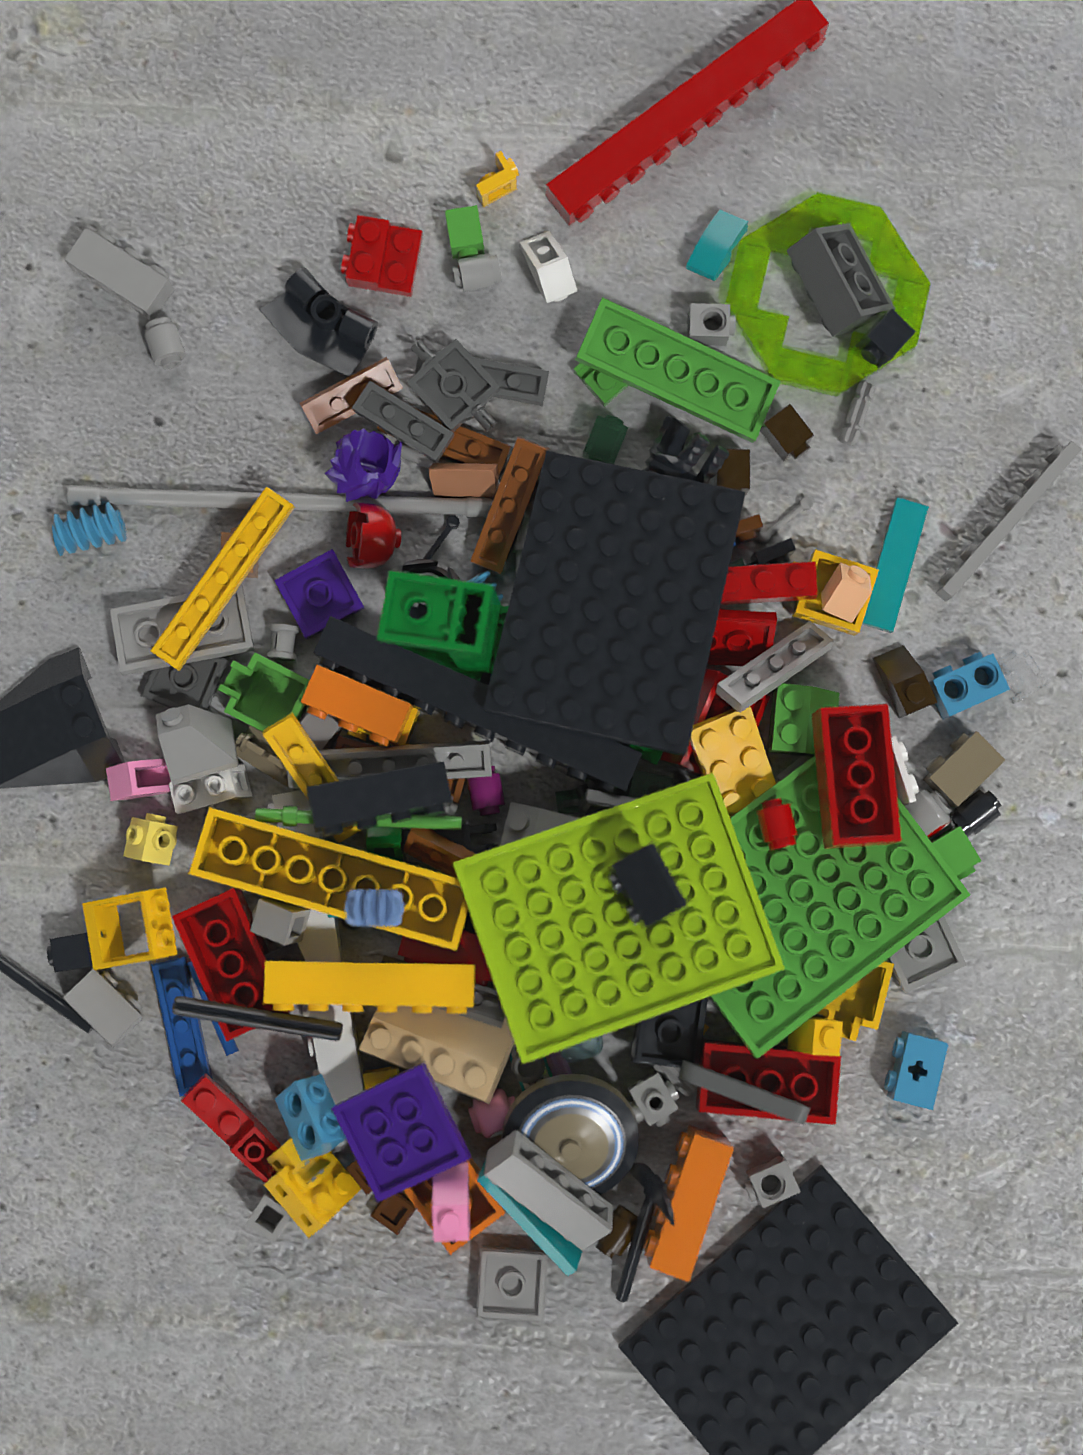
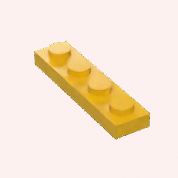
M293 712L264 729L263 736L307 799V787L339 781ZM357 826L343 827L344 832L333 835V837L339 844L361 830H358Z

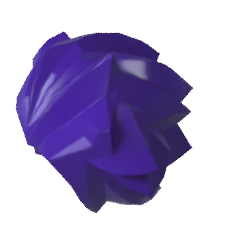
M364 428L359 431L354 429L336 441L337 450L334 452L333 459L330 460L333 467L324 474L337 486V493H345L346 502L356 500L361 496H369L377 500L381 493H386L393 486L401 468L402 442H399L395 447L382 434L375 431L368 432Z

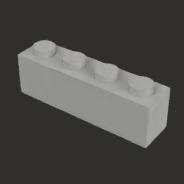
M515 1130L487 1150L484 1175L493 1184L502 1188L518 1203L524 1205L537 1215L541 1221L550 1225L567 1241L572 1242L582 1251L612 1232L613 1205L519 1131Z

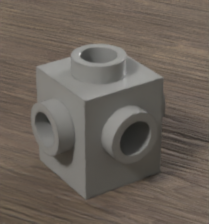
M656 1070L627 1086L634 1099L629 1104L639 1122L645 1119L649 1126L655 1123L657 1127H660L675 1118L673 1112L679 1109L675 1101L680 1097L671 1081L669 1080L664 1083ZM652 1097H659V1102L656 1105L649 1104Z

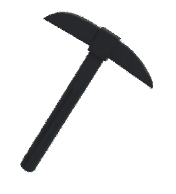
M634 1163L629 1171L644 1187L643 1193L645 1198L640 1209L615 1295L616 1299L620 1302H627L653 1217L655 1203L671 1225H675L672 1205L664 1189V1183L645 1163Z

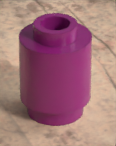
M491 766L492 776L467 779L472 810L480 811V816L500 813L499 807L505 805L500 773H496L495 766Z

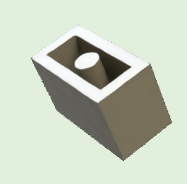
M978 731L968 735L965 732L961 733L949 745L953 750L945 758L939 755L926 768L929 773L923 780L934 791H938L951 808L958 807L1005 761Z

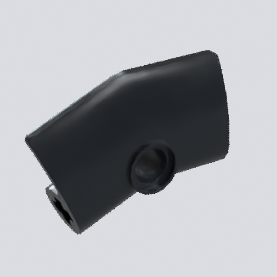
M302 268L287 280L285 284L286 292L261 307L260 311L299 354L349 377L354 373L377 332L378 321L339 304L337 299L326 291L308 269ZM324 310H335V314L332 318H320L321 313Z

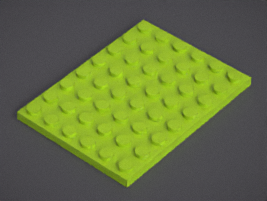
M714 773L453 863L522 1064L785 969ZM653 842L688 905L646 928H641L639 923L633 925L627 916L624 906L628 905L621 892L616 894L607 879V875L611 874L607 867Z

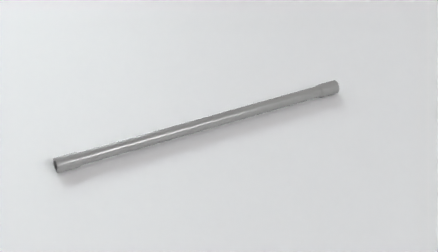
M69 485L67 501L69 505L83 506L106 505V502H110L111 505L250 509L261 493L123 489ZM277 493L295 506L294 510L350 512L357 511L353 504L354 502L382 506L389 513L465 515L467 517H487L494 498L484 497L461 499L379 496L376 500L369 496H361L356 500L346 502V495Z

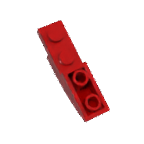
M205 1073L181 1097V1102L230 1146V1152L260 1180L266 1183L278 1173L267 1161V1158L282 1145L231 1092L229 1094L225 1092Z

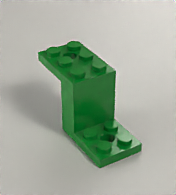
M389 570L377 640L385 643L447 651L458 669L492 674L508 606L501 605L493 585ZM418 602L425 603L428 606L427 615L419 620L412 619L409 616L411 606Z

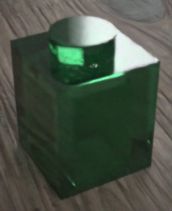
M598 415L583 450L582 458L615 465L629 427L624 426V421L615 416L606 415L604 418Z

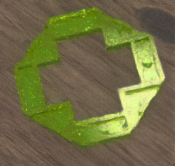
M817 192L739 241L725 304H730V315H735L736 322L740 326L743 336L754 353L759 356L765 365L766 372L770 377L781 381L780 384L837 397L849 390L850 387L863 379H867L894 360L916 348L931 283L882 207ZM850 223L858 239L872 242L868 258L877 275L896 280L892 303L895 307L894 311L916 332L896 355L880 368L875 364L867 362L863 358L861 351L855 346L865 335L860 332H852L845 362L782 348L789 316L758 309L770 252L789 255L786 250L806 236L809 228L815 229Z

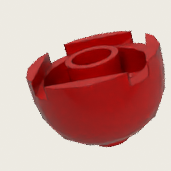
M354 502L353 506L357 511L349 512L346 528V548L352 546L353 557H347L350 568H378L392 557L395 548L400 547L402 539L401 529L396 528L394 518L382 506Z

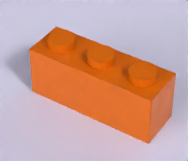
M316 665L301 699V703L308 706L306 713L325 720L327 715L339 719L337 726L356 733L358 728L371 733L368 739L384 746H388L389 741L398 744L413 709V706L408 702L320 665Z

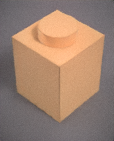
M840 562L821 592L822 610L852 623L872 593L870 575L858 566L853 565L850 567Z

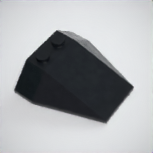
M79 647L47 660L0 700V789L95 783L107 779L106 768L125 763L117 740L109 736L88 683V680L92 679Z

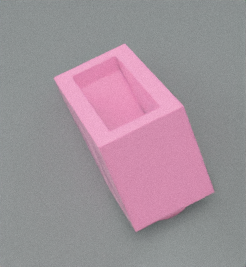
M165 758L130 761L106 768L111 801L171 793L169 788L171 779Z
M463 1162L433 1176V1242L469 1240L468 1162Z

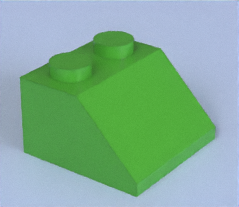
M786 683L776 687L772 693L767 752L813 757L815 755L811 714L819 708L839 707L840 693L813 686Z

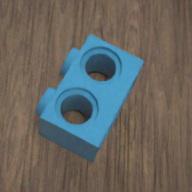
M980 651L963 659L962 661L965 666L953 671L951 665L932 673L934 680L930 681L929 684L936 697L937 703L935 705L942 719L1010 690L993 653L983 657ZM977 668L983 669L987 673L988 681L986 685H981L975 680L974 673ZM946 682H952L957 686L958 695L955 699L949 698L945 694L944 686Z
M322 1074L293 1082L275 1098L301 1161L327 1154L346 1139L331 1109L335 1103Z

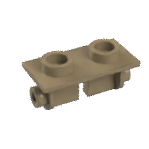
M250 725L245 734L242 732L235 742L237 744V756L289 788L287 769L262 732Z

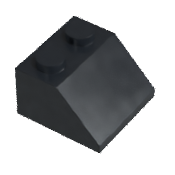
M653 842L607 867L611 873L607 875V879L616 894L620 892L623 894L628 905L624 906V909L633 925L639 923L641 928H646L688 905Z

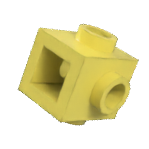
M146 813L145 819L132 817L130 826L126 831V845L123 856L170 866L172 852L177 842L178 826L166 824L165 816Z

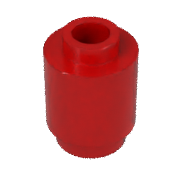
M782 798L762 802L763 809L756 812L764 843L768 842L769 850L795 845V836L798 833L790 803L783 804Z

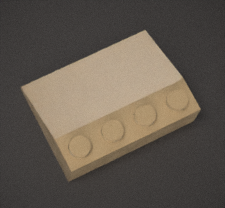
M398 1006V1012L395 1013L375 1011L359 1050L404 1070L425 1062L436 1083L490 1104L514 1045L506 1018L501 1029L458 1014H448L445 1010L432 1007V1013H411L412 1006Z

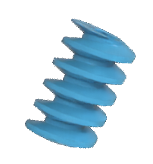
M106 502L105 513H101L98 506L93 505L92 516H89L84 508H80L79 519H76L71 511H67L65 522L61 520L58 514H54L52 533L60 556H63L64 549L69 554L75 553L77 545L82 551L89 549L90 542L95 548L102 546L103 539L108 545L115 543L116 536L121 542L127 540L123 516L120 510H114L110 502Z

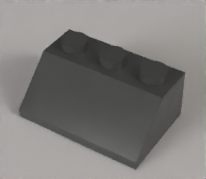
M850 223L815 228L786 250L791 258L793 269L800 275L807 288L806 292L809 299L816 305L822 317L823 326L830 332L832 337L850 333L882 317L889 310L895 309Z

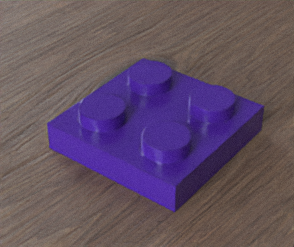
M333 549L274 580L306 639L322 632L330 616L342 621L365 609Z

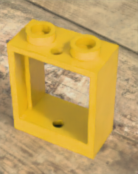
M166 887L82 903L93 970L178 955ZM141 901L149 951L125 955L117 906Z

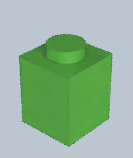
M478 206L445 210L452 259L484 254Z
M961 826L952 827L930 840L959 880L976 871L974 865L982 861Z

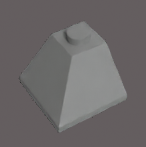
M189 704L178 708H170L156 714L158 737L173 786L238 766L234 727L231 719Z

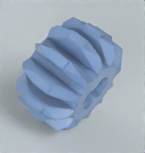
M352 889L347 893V900L345 901L346 922L357 926L380 927L399 925L402 922V914H404L402 893L398 890Z

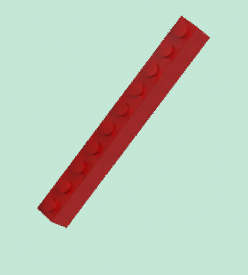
M795 0L546 184L547 199L568 226L576 221L579 223L585 221L593 214V208L601 202L605 204L611 202L620 193L619 189L627 183L632 185L638 182L645 175L647 168L654 163L658 166L665 162L672 154L671 151L680 144L682 147L688 145L697 136V131L704 126L709 128L715 125L723 117V112L731 106L735 109L742 105L748 99V94L757 87L759 90L765 88L781 69L787 71L799 61L800 55L808 49L810 52H813L819 48L826 40L825 34L829 22L811 0Z

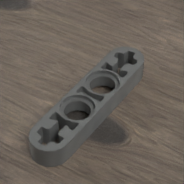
M683 1060L677 1076L694 1085L803 1125L810 1110V1107L685 1060Z

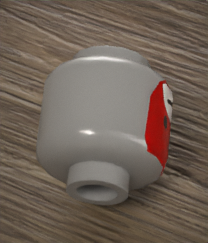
M922 790L915 795V802L903 805L930 839L950 824L951 818L949 813L952 812V808L938 791L935 790L931 793L928 790Z

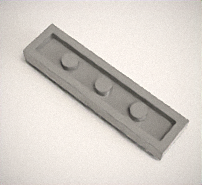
M809 621L718 683L716 693L741 713L831 650L834 640Z

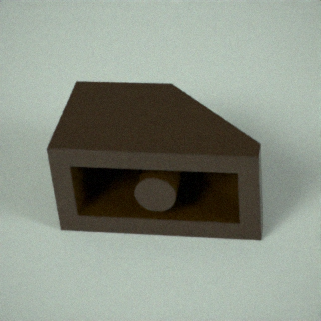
M904 645L872 658L899 719L937 703L924 671Z

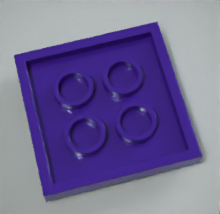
M425 1062L358 1093L331 1108L377 1202L461 1164L471 1157Z

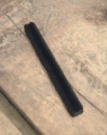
M184 996L175 997L173 1002V1014L331 1041H339L343 1032V1024L336 1021Z

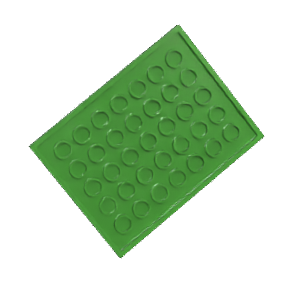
M815 755L730 818L785 969L709 997L756 1059L971 895L899 798L898 809L902 841L891 845L824 849ZM782 798L783 804L790 803L798 833L795 836L796 844L769 850L768 842L764 843L756 811L763 809L762 802Z

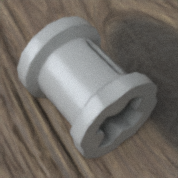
M270 624L269 630L272 631L271 650L267 653V658L295 661V636L299 633L300 628L287 624Z

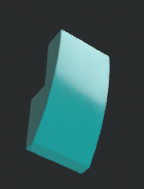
M719 210L696 244L686 264V269L715 281L731 261V251L747 232L748 221Z

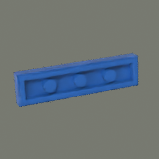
M186 956L151 964L180 1097L205 1073L213 1079L200 1019L173 1014L175 997L195 998Z

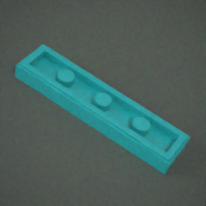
M899 497L895 499L876 569H879L862 625L889 633L894 631L929 506Z
M485 1160L477 1181L565 1275L569 1276L576 1272L583 1251L572 1242L567 1241L550 1225L541 1221L537 1215L524 1205L518 1203L498 1185L493 1184L484 1175Z

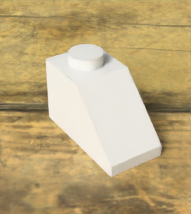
M550 231L519 242L537 288L546 303L562 301L570 294L577 292L568 257Z

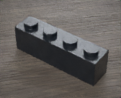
M444 761L307 787L314 832H322L323 836L341 834L344 832L343 827L357 825L358 830L378 826L377 821L391 818L392 823L404 822L412 819L411 814L425 812V816L443 814L446 812L445 807H450L452 803Z

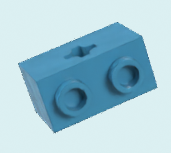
M902 1031L901 1038L896 1037L892 1049V1056L896 1057L893 1071L889 1070L885 1078L884 1089L888 1090L887 1097L894 1101L933 1110L949 1043ZM916 1064L921 1067L919 1073L915 1072L912 1074L908 1072L909 1065L915 1066Z

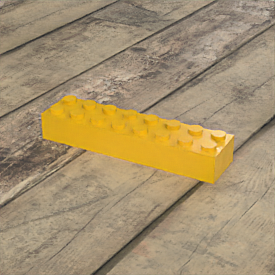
M210 807L189 871L190 875L342 919H346L345 901L347 900V893L352 889L398 890L402 893L404 902L402 922L397 926L370 927L454 951L458 949L469 911L458 878Z

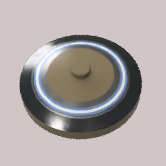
M581 1074L556 1075L528 1087L510 1106L502 1128V1140L515 1130L519 1131L599 1195L611 1190L627 1175L634 1164L639 1147L636 1117L626 1098L610 1084L595 1077Z

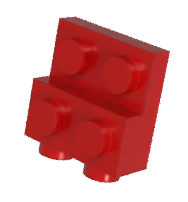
M357 215L356 224L350 223L347 231V243H352L350 255L344 254L341 263V274L346 275L345 278L348 286L412 297L423 240V230L390 225V220Z

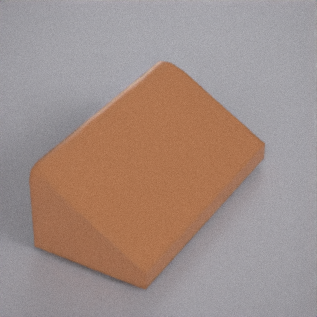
M433 463L429 467V477L434 496L495 497L499 487L498 464Z

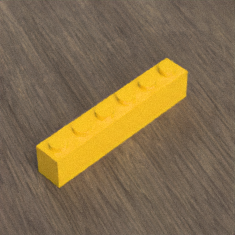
M265 961L264 1003L273 1004V1010L293 1011L294 1004H308L307 1011H328L329 1005H342L343 1012H363V1005H376L377 1012L387 1013L398 1012V1006H412L411 1013H432V1007H446V1013L467 1014V1007L475 1006V965Z

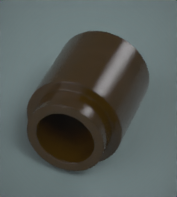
M619 1204L616 1210H613L612 1232L598 1240L595 1247L611 1259L615 1254L622 1257L631 1243L638 1216Z

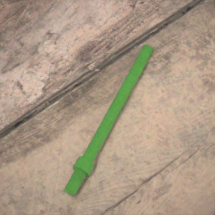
M284 806L283 809L256 808L255 820L259 822L282 823L283 826L297 827V823L313 824L311 811L298 810V806ZM411 814L412 819L408 821L392 823L391 818L377 821L378 826L376 827L461 830L462 816Z

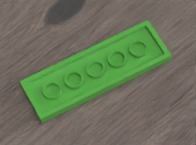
M603 297L598 304L575 357L576 361L751 443L755 442L781 382Z

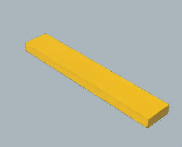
M267 486L156 641L150 650L152 653L178 671L182 669L294 510L295 506Z

